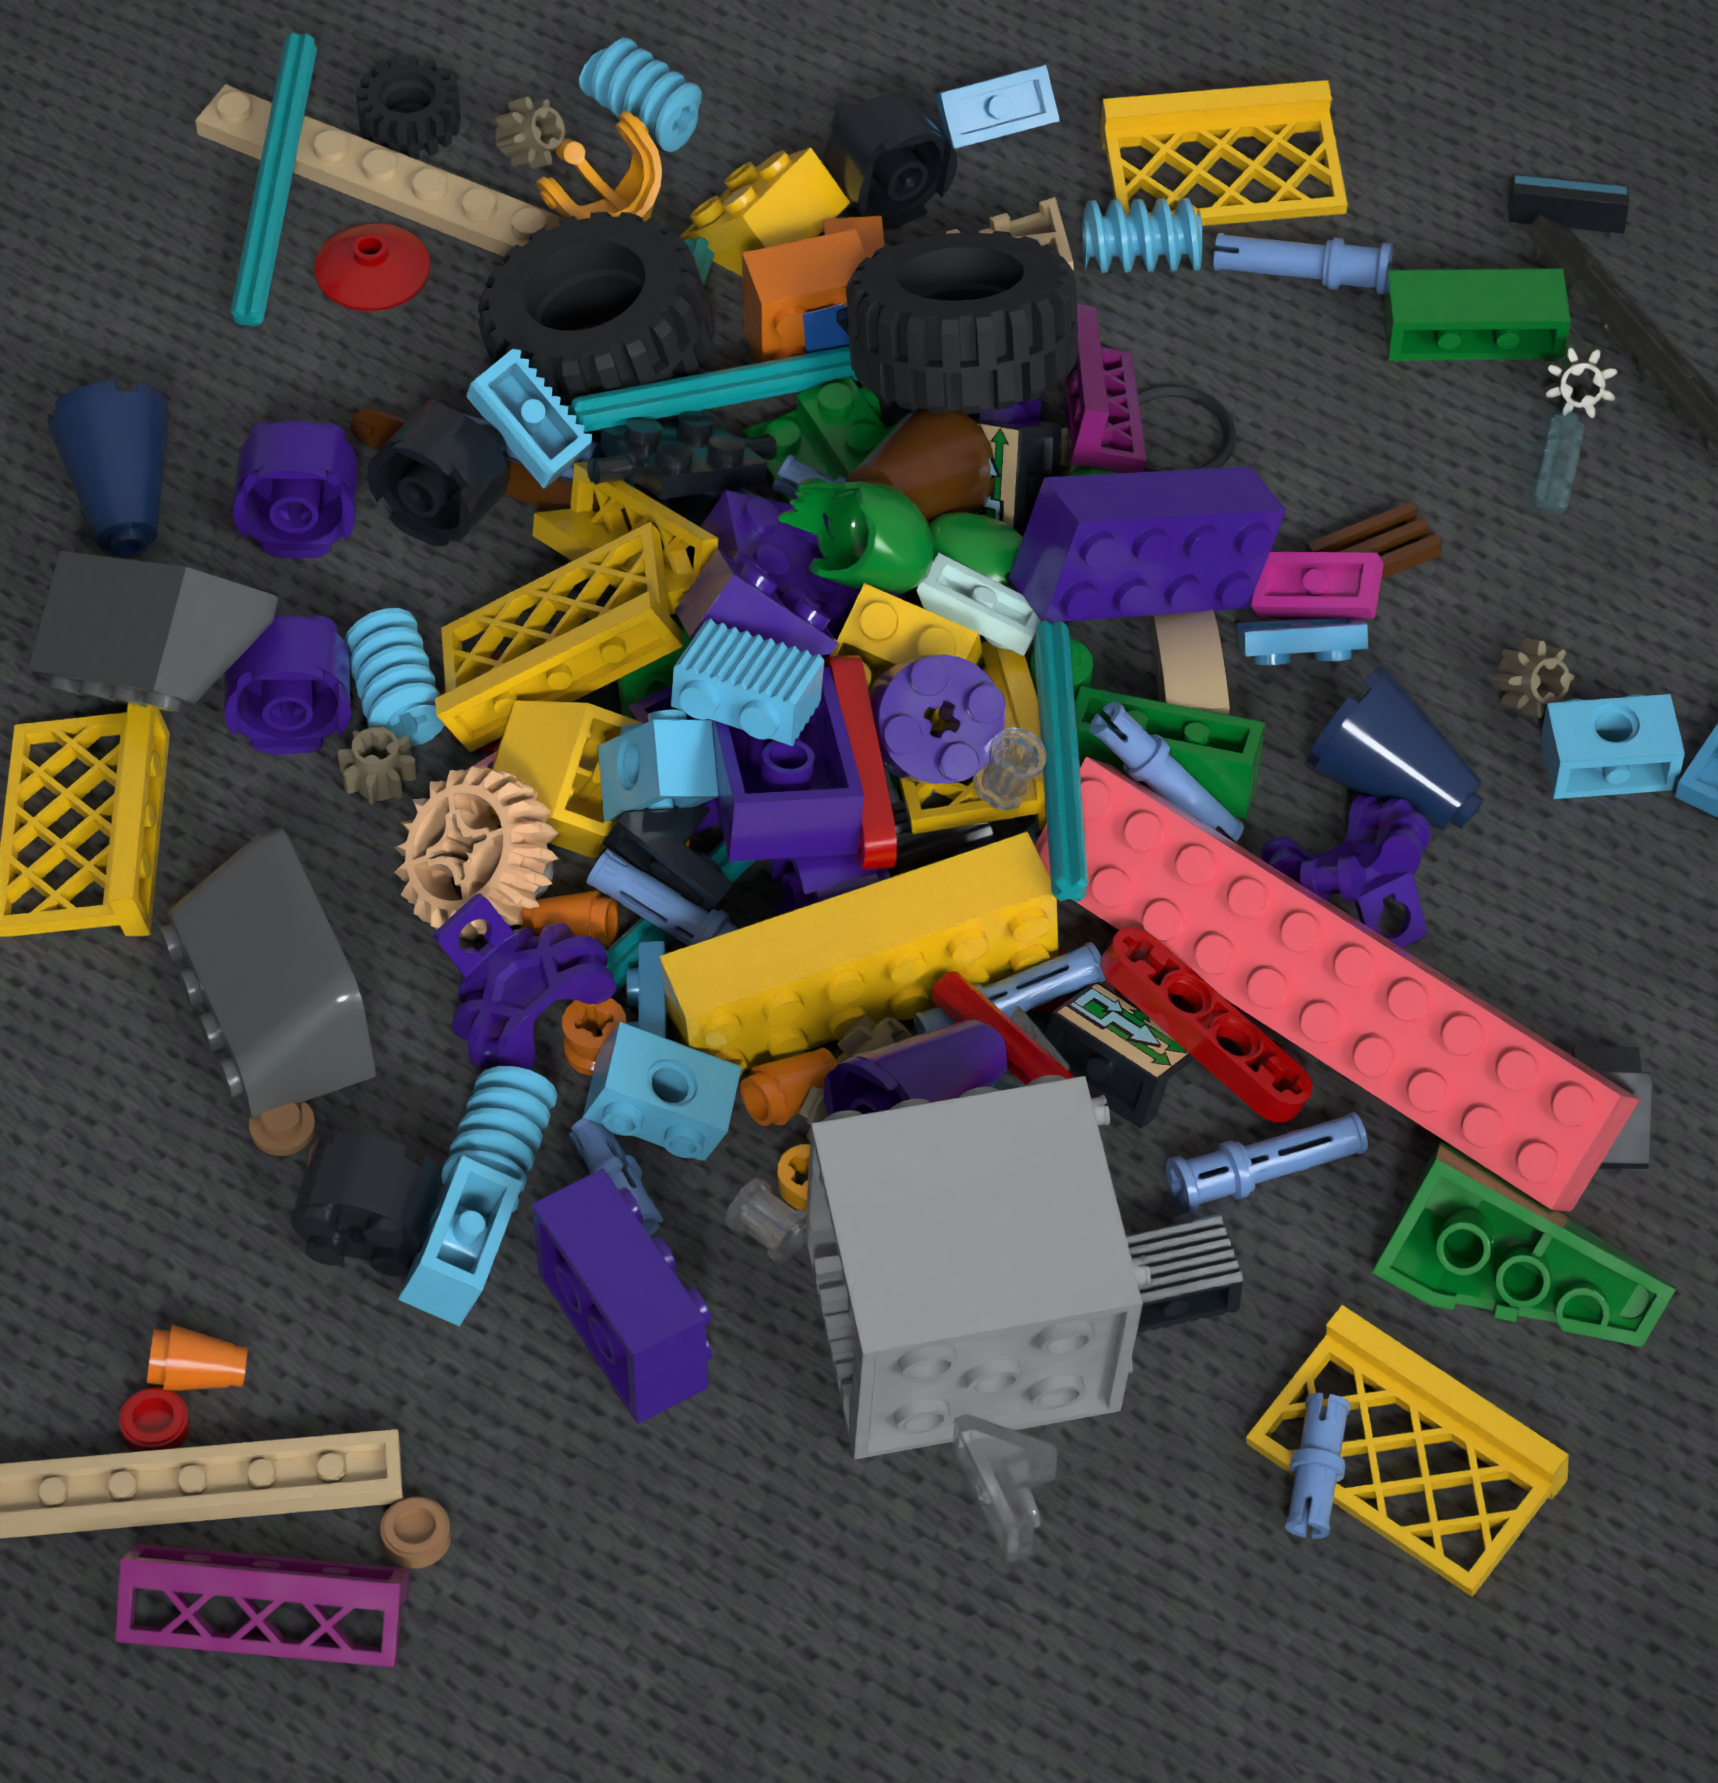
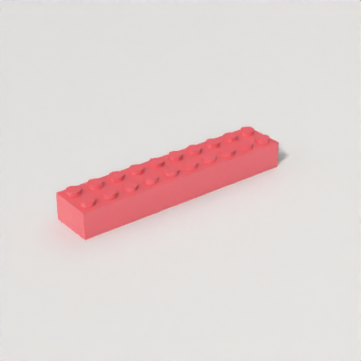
M1086 757L1080 767L1089 883L1086 886L1087 895L1081 901H1078V904L1118 930L1137 928L1148 932L1232 1004L1544 1206L1558 1211L1571 1212L1639 1103V1098L1140 782L1134 781L1129 775L1118 768ZM1046 824L1034 846L1050 877Z

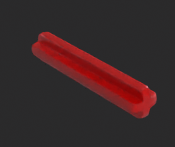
M949 971L934 984L932 988L934 991L932 995L933 1002L956 1023L968 1019H976L992 1026L1001 1034L1007 1047V1069L1026 1086L1031 1081L1048 1075H1060L1065 1079L1076 1078L959 972Z

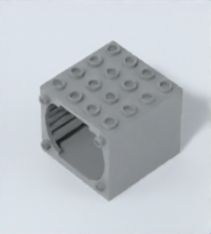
M1048 1075L1031 1081L1025 1087L998 1091L993 1087H979L971 1089L955 1099L932 1103L925 1099H910L896 1104L891 1110L863 1115L858 1111H841L829 1115L822 1122L811 1123L805 1242L854 1459L1121 1411L1128 1373L1133 1372L1132 1353L1143 1304L1138 1286L1150 1285L1151 1276L1149 1266L1145 1267V1264L1148 1263L1145 1255L1131 1258L1098 1125L1110 1124L1108 1106L1104 1107V1104H1107L1105 1095L1096 1098L1090 1097L1085 1076L1065 1079L1060 1075Z

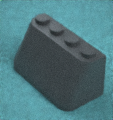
M60 551L28 670L50 676L48 688L80 697L87 695L110 702H116L117 700L145 708L151 706L179 713L182 703L196 704L273 623L279 597L186 566Z
M283 827L258 834L167 911L169 924L159 927L161 940L170 963L182 961L185 968L178 971L189 1006L192 1008L201 1005L204 1010V1014L198 1015V1019L209 1051L214 1052L221 1049L225 1057L218 1060V1064L227 1092L231 1098L242 1095L252 1119L260 1117L261 1113L294 1102L298 1104L376 1077L365 1009L356 979Z

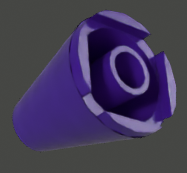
M968 1019L844 1058L838 1063L836 1068L827 1073L824 1079L823 1099L828 1116L849 1110L858 1111L862 1115L891 1110L896 1104L910 1099H925L930 1103L959 1098L963 1093L971 1089L993 1087L1007 1069L1006 1043L1001 1034L992 1026L976 1019Z

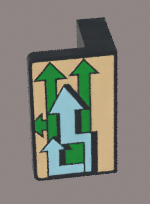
M972 419L980 426L991 444L994 457L989 459L990 479L995 477L993 492L984 508L976 514L1005 522L1021 536H1024L1044 478L1059 477L1062 424L1045 421L1008 424L984 419Z
M1098 982L1092 983L1053 1011L1041 1046L1075 1077H1086L1089 1093L1092 1098L1105 1095L1107 1104H1104L1105 1106H1108L1109 1109L1140 1129L1156 1117L1168 1080L1195 1059L1138 1007Z

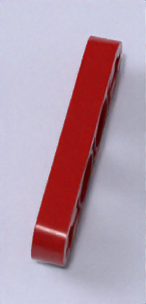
M860 655L826 657L824 667H830L864 793L858 854H855L859 870L894 868L897 855L895 823L862 659Z
M1124 928L1116 933L1100 959V967L1105 978L1257 1114L1275 1123H1287L1295 1119L1312 1094L1313 1084L1307 1072L1154 936L1137 928ZM1156 978L1161 981L1159 986L1154 983ZM1168 994H1176L1189 1001L1195 1013L1182 1011L1173 1005ZM1216 1037H1225L1236 1043L1242 1049L1244 1056H1236L1227 1052L1220 1046ZM1253 1064L1258 1067L1256 1072L1251 1069ZM1278 1087V1088L1281 1089L1283 1092H1279V1091L1276 1090L1275 1088Z

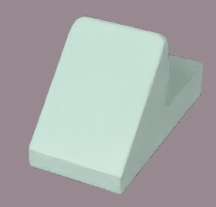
M940 553L933 561L928 577L916 590L925 610L978 632L990 644L998 648L1010 649L1022 656L1025 655L1036 637L1035 627L1042 622L1022 594Z

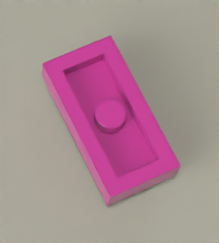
M1270 552L1254 591L1251 607L1258 617L1375 619L1384 563L1378 553Z

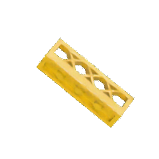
M588 461L574 463L571 508L534 513L532 536L571 561H574L651 521L655 527L657 526L664 545L662 552L670 615L676 614V607L718 548L719 538L622 480L594 485V482H591L588 477ZM594 492L600 506V510L597 513L592 511ZM624 506L632 526L630 531L627 529L621 512ZM689 545L695 548L693 569L686 552V548ZM643 551L629 557L619 571L629 573ZM610 584L616 589L619 587L618 585ZM638 591V593L635 595V597H637V596H639V595H641V594H643V593H645V592Z

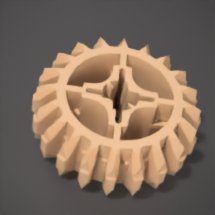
M471 766L468 772L462 769L458 771L450 770L447 782L442 780L439 782L430 781V799H413L418 812L415 819L401 822L409 832L407 841L394 847L402 856H405V862L394 873L401 880L408 882L401 896L406 898L409 903L415 905L413 914L419 916L422 921L431 923V926L437 930L473 896L481 893L489 900L509 926L523 925L522 907L528 909L540 907L535 896L538 886L552 884L544 874L545 866L547 863L559 859L553 851L547 849V844L559 833L551 825L545 823L552 810L547 808L543 802L537 801L539 792L535 791L531 785L516 779L514 774L503 770L496 772L484 766ZM490 807H493L496 811L502 828L498 829L497 821L491 820ZM452 877H454L455 885L461 887L462 899L459 898L453 887ZM483 919L471 921L463 928L459 937L468 940H474L475 938L481 940L487 930L486 921Z

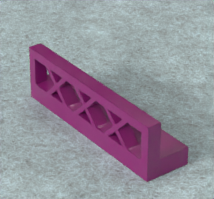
M1077 304L1079 353L1077 354V362L1067 378H1064L1062 381L1071 463L1120 473L1144 472L1146 453L1132 352L1101 347L1096 307ZM1109 419L1114 422L1115 425L1110 424L1107 420ZM1110 445L1111 447H1113V448H1115V449L1106 448L1105 446Z
M134 1544L120 1560L115 1642L395 1667L398 1661L401 1607L409 1596L411 1569ZM137 1588L162 1590L181 1613L165 1627L135 1625ZM182 1592L202 1595L191 1604ZM215 1595L233 1597L251 1619L234 1633L216 1632L198 1612V1609ZM252 1599L272 1601L261 1610ZM284 1602L302 1603L319 1622L320 1626L303 1640L288 1639L281 1634L267 1616ZM321 1605L338 1606L341 1608L330 1616ZM354 1608L384 1611L382 1647L355 1645L339 1627L337 1622ZM187 1619L196 1630L179 1629L177 1627ZM257 1625L265 1636L246 1634ZM327 1632L336 1643L316 1640Z

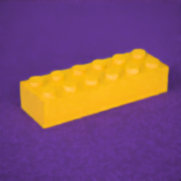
M1024 832L659 956L669 1026L677 1043L742 1066L740 1075L756 1065L799 1055L807 1050L836 1040L841 1041L845 1037L843 1032L865 1014L873 1020L875 1025L879 1024L886 1017L896 1020L913 1019L914 1014L918 1012L923 1013L927 1008L938 1006L933 1002L932 995L934 991L932 988L937 980L943 978L949 971L959 972L972 985L978 983L985 987L995 983L997 979L1006 976L1010 977L1034 965H1039L1058 957L1057 899L1052 894L1051 879L1028 832Z

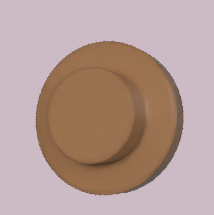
M292 1102L261 1113L260 1117L252 1119L250 1116L249 1130L254 1144L263 1152L276 1156L292 1155L305 1148L312 1140L316 1129L314 1113L306 1102L298 1104Z

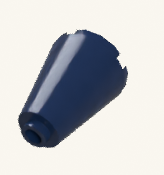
M103 381L79 387L61 396L55 402L56 413L53 416L50 413L48 414V427L97 544L101 548L111 551L116 556H134L143 552L147 545L151 544L157 537L169 421L168 405L163 394L147 384L135 382L137 392L118 391L117 381Z
M1378 666L1362 681L1370 689L1363 698L1357 695L1355 698L1349 696L1315 741L1310 750L1314 755L1305 760L1304 765L1314 773L1355 792L1377 797L1382 804H1385L1391 798L1407 800L1413 812L1423 815L1428 820L1430 826L1443 832L1452 823L1462 829L1471 820L1484 801L1476 793L1482 781L1393 674L1382 666Z

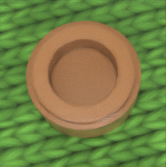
M408 1497L399 1500L389 1507L381 1520L380 1533L383 1549L386 1555L400 1566L407 1568L427 1567L440 1560L449 1548L451 1542L449 1517L440 1504L429 1498Z

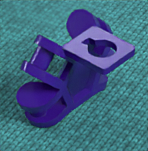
M1360 795L1356 797L1350 808L1349 826L1343 843L1322 854L1309 853L1303 850L1291 838L1284 836L1274 837L1263 846L1261 860L1326 901H1329L1331 894L1341 893L1345 901L1355 902L1360 922L1381 936L1383 935L1379 930L1378 920L1381 912L1384 910L1382 899L1391 895L1392 900L1402 903L1406 912L1403 926L1395 934L1383 936L1400 948L1423 938L1427 933L1413 873L1416 872L1430 841L1431 826L1423 815L1413 812L1407 800L1391 798L1385 804H1381L1380 800L1374 796Z
M481 893L473 896L434 933L436 942L463 975L458 990V996L462 1003L454 1010L451 1027L459 1038L468 1040V1056L472 1064L480 1069L487 1070L497 1066H515L531 1070L536 1055L533 1041L534 1023L536 1018L549 1005L559 999H573L587 1004H599L610 999L616 991L614 976L606 968L608 963L606 949L600 941L587 936L574 937L570 927L565 923L547 924L542 929L540 936H537L530 928L512 930L489 900ZM477 919L485 920L487 930L484 938L488 944L479 952L473 947L467 949L460 948L458 944L459 936L463 928L471 921ZM504 1020H506L508 1022L503 1029Z

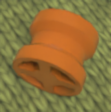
M612 998L599 1004H587L575 1000L566 1008L562 1016L564 1056L569 1066L579 1073L589 1076L593 1075L599 1050L620 1022L627 1024L626 1014L622 1006ZM597 1029L602 1030V1036L598 1035Z

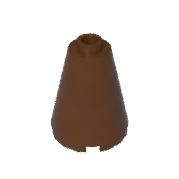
M919 408L905 415L850 473L846 482H879L896 487L920 508L926 517L927 523H929L940 514L962 511L976 514L984 508L994 490L995 477L990 479L989 459L993 458L994 455L991 444L980 426L966 414H963L962 411H947V414L930 413L928 409Z

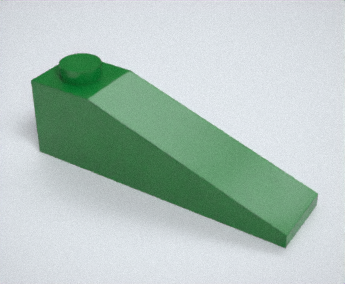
M1442 1142L1439 1143L1411 1192L1372 1270V1274L1431 1306L1454 1310L1455 1303L1493 1310L1495 1311L1494 1318L1517 1322V1316L1519 1315L1558 1323L1563 1332L1643 1347L1676 1290V1286L1562 1213L1549 1209L1480 1163Z

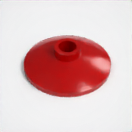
M367 223L349 227L329 238L316 256L314 271L319 288L333 302L353 310L379 311L399 306L420 292L429 277L430 258L422 241L406 229L384 223Z

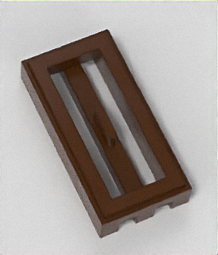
M1410 501L1307 543L1306 552L1378 553L1384 563L1382 580L1440 556L1442 541L1437 534L1430 536V525L1424 517L1417 519V508ZM1413 539L1416 541L1405 547H1402L1400 549L1383 555L1384 551H1387L1391 548L1409 542Z

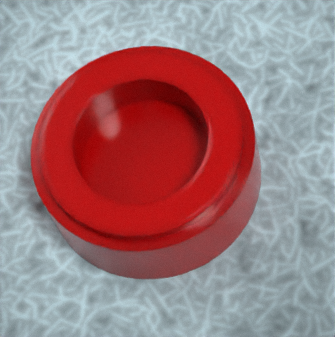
M153 1387L138 1391L126 1400L119 1414L122 1438L127 1447L133 1452L180 1448L189 1434L190 1421L186 1404L178 1394L171 1390Z

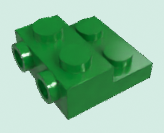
M851 376L796 394L795 411L743 430V438L764 436L766 434L774 437L777 445L776 457L772 460H765L767 462L765 479L772 488L775 479L780 478L778 472L789 455L796 457L798 461L835 480L840 475L848 478L850 473L895 425L885 428L880 420L881 408L878 398L872 391L868 392L864 386L858 388ZM774 491L782 503L790 504L789 501L794 500L781 492Z

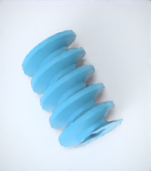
M625 37L615 41L608 48L596 52L584 65L579 76V87L585 95L593 97L600 106L610 109L617 118L624 110L629 111L633 116H637L648 129V135L652 141L658 143L664 151H676L689 141L699 120L698 109L701 104L702 91L698 85L690 82L686 83L682 74L675 71L670 72L665 62L660 60L654 61L652 54L648 50L638 49L635 41Z
M1180 198L1175 213L1172 215L1166 199H1157L1152 213L1149 215L1143 200L1134 199L1128 216H1126L1120 201L1111 200L1105 216H1102L1096 200H1088L1082 216L1084 273L1090 257L1096 258L1101 273H1108L1113 256L1119 257L1125 273L1131 272L1136 256H1142L1147 271L1154 272L1159 255H1165L1171 272L1177 271L1182 255H1188L1193 270L1200 271L1202 263V222L1200 210L1195 214L1189 198Z
M385 608L369 613L359 619L348 630L344 642L349 652L350 673L355 680L356 692L361 699L362 711L367 718L368 728L386 725V729L393 732L397 738L408 736L411 747L432 740L444 727V723L436 716L435 698L441 695L435 688V676L429 669L428 655L423 651V640L417 632L416 618L409 611L400 608Z
M497 1066L482 1072L475 1081L473 1095L467 1102L465 1116L459 1123L457 1137L453 1140L449 1158L443 1165L441 1173L443 1185L463 1155L522 1181L523 1184L519 1193L524 1191L527 1182L525 1173L532 1170L535 1160L533 1152L540 1148L543 1138L541 1131L547 1128L551 1115L548 1110L555 1107L558 1094L554 1085L545 1077L531 1070L515 1066ZM519 1198L516 1200L512 1213L518 1208Z

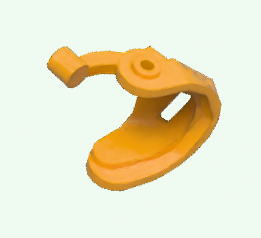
M624 110L618 115L619 122L615 124L619 134L632 152L630 168L615 190L611 189L584 158L585 149L582 144L569 138L563 139L561 145L556 148L557 156L561 160L573 164L586 182L603 199L585 206H578L552 177L546 178L542 176L536 181V185L540 190V196L552 210L555 209L565 219L575 216L577 220L590 218V213L605 211L611 217H619L621 212L637 214L643 218L644 223L651 218L653 206L661 186L662 167L658 149L648 135V129L637 116H633L629 111Z

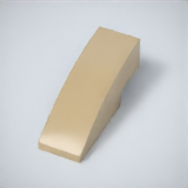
M1214 610L1150 615L1158 701L1229 715L1230 705L1227 680Z

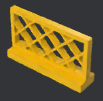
M1329 81L1103 99L1099 133L1102 149L1106 150L1114 200L1120 201L1125 215L1128 216L1130 210L1128 201L1142 188L1157 199H1166L1171 213L1174 215L1180 198H1183L1198 183L1219 197L1212 207L1196 208L1192 205L1195 214L1200 210L1202 226L1346 214L1348 204L1330 115L1332 97ZM1319 131L1321 145L1309 156L1287 141L1294 133ZM1255 137L1267 145V147L1252 161L1231 147V145L1238 138ZM1197 141L1211 151L1196 166L1175 152L1181 143ZM1142 146L1155 156L1140 171L1121 158L1120 148ZM1277 152L1300 167L1287 182L1263 168ZM1220 157L1243 171L1230 187L1207 173ZM1323 158L1325 166L1319 163ZM1164 162L1187 176L1174 192L1151 178ZM1310 173L1329 186L1331 197L1310 199L1296 188ZM1125 178L1131 181L1127 186L1125 184ZM1254 178L1276 194L1269 202L1253 203L1239 193Z
M650 521L442 627L446 693L435 698L436 716L471 753L503 736L510 710L515 700L573 702L683 647L682 630L670 617L661 535ZM643 551L629 573L619 571L629 557ZM590 578L575 600L566 598L576 584ZM609 584L619 586L604 607L595 605ZM638 591L645 592V593H643V594H641V595L635 597V595L638 593ZM537 605L523 626L514 624L524 610ZM557 610L566 612L551 634L542 632ZM585 618L592 619L581 625ZM485 631L470 653L463 651V641ZM504 637L513 639L498 661L490 659V656ZM533 644L538 645V647L528 651ZM480 671L486 672V673H484V674H482V675L476 677Z
M989 642L981 643L983 651L976 665H983V671L991 678L1005 699V726L999 746L1005 750L994 761L991 760L977 773L980 775L969 786L959 782L949 784L915 783L898 777L913 835L1034 814L1039 830H1044L1047 820L1039 707L1025 655L1022 656L1010 649L998 648ZM997 781L1018 790L1019 794L995 798L985 794V792ZM934 789L937 793L954 800L949 806L921 809V804L931 795Z
M128 704L127 712L14 725L0 843V937L120 925L125 936L151 935L170 732L158 708L151 706L145 708ZM120 735V743L101 760H98L87 751L101 737ZM57 742L62 746L58 752L40 767L29 760L31 744ZM78 758L90 769L66 789L54 777ZM105 779L115 787V792L94 811L81 799ZM45 786L57 798L35 817H32L23 809L24 802ZM72 808L85 819L65 837L60 839L47 828ZM100 830L110 838L109 845L92 860L88 861L75 850ZM39 836L52 848L27 868L17 860L18 853ZM64 859H67L80 870L55 891L42 878ZM93 881L104 888L103 905L76 908L70 903L75 896ZM32 887L47 898L30 913L11 915L12 904Z
M1341 1305L1326 1324L1327 1335L1246 1436V1444L1295 1476L1291 1472L1290 1463L1292 1452L1298 1449L1287 1450L1271 1439L1270 1436L1283 1420L1305 1417L1306 1402H1297L1306 1390L1308 1396L1316 1393L1314 1380L1330 1360L1352 1374L1357 1395L1343 1396L1342 1398L1351 1404L1350 1410L1360 1409L1365 1439L1342 1442L1340 1457L1368 1454L1373 1484L1344 1488L1336 1483L1333 1503L1472 1597L1547 1498L1552 1500L1568 1480L1569 1454L1356 1313ZM1363 1382L1377 1392L1365 1393ZM1323 1399L1322 1406L1328 1407V1399ZM1397 1404L1410 1413L1413 1432L1373 1438L1368 1412L1369 1407ZM1420 1420L1433 1429L1421 1431ZM1452 1441L1466 1450L1469 1470L1429 1475L1424 1445ZM1416 1446L1421 1477L1381 1483L1376 1452ZM1476 1458L1490 1467L1478 1469ZM1509 1479L1529 1492L1516 1510L1487 1514L1481 1483ZM1472 1484L1478 1515L1438 1521L1432 1490ZM1424 1491L1429 1523L1401 1527L1387 1517L1384 1497ZM1375 1499L1377 1510L1363 1500ZM1503 1526L1492 1541L1489 1528ZM1481 1530L1484 1552L1469 1572L1444 1556L1441 1535ZM1432 1537L1434 1548L1420 1540V1538Z

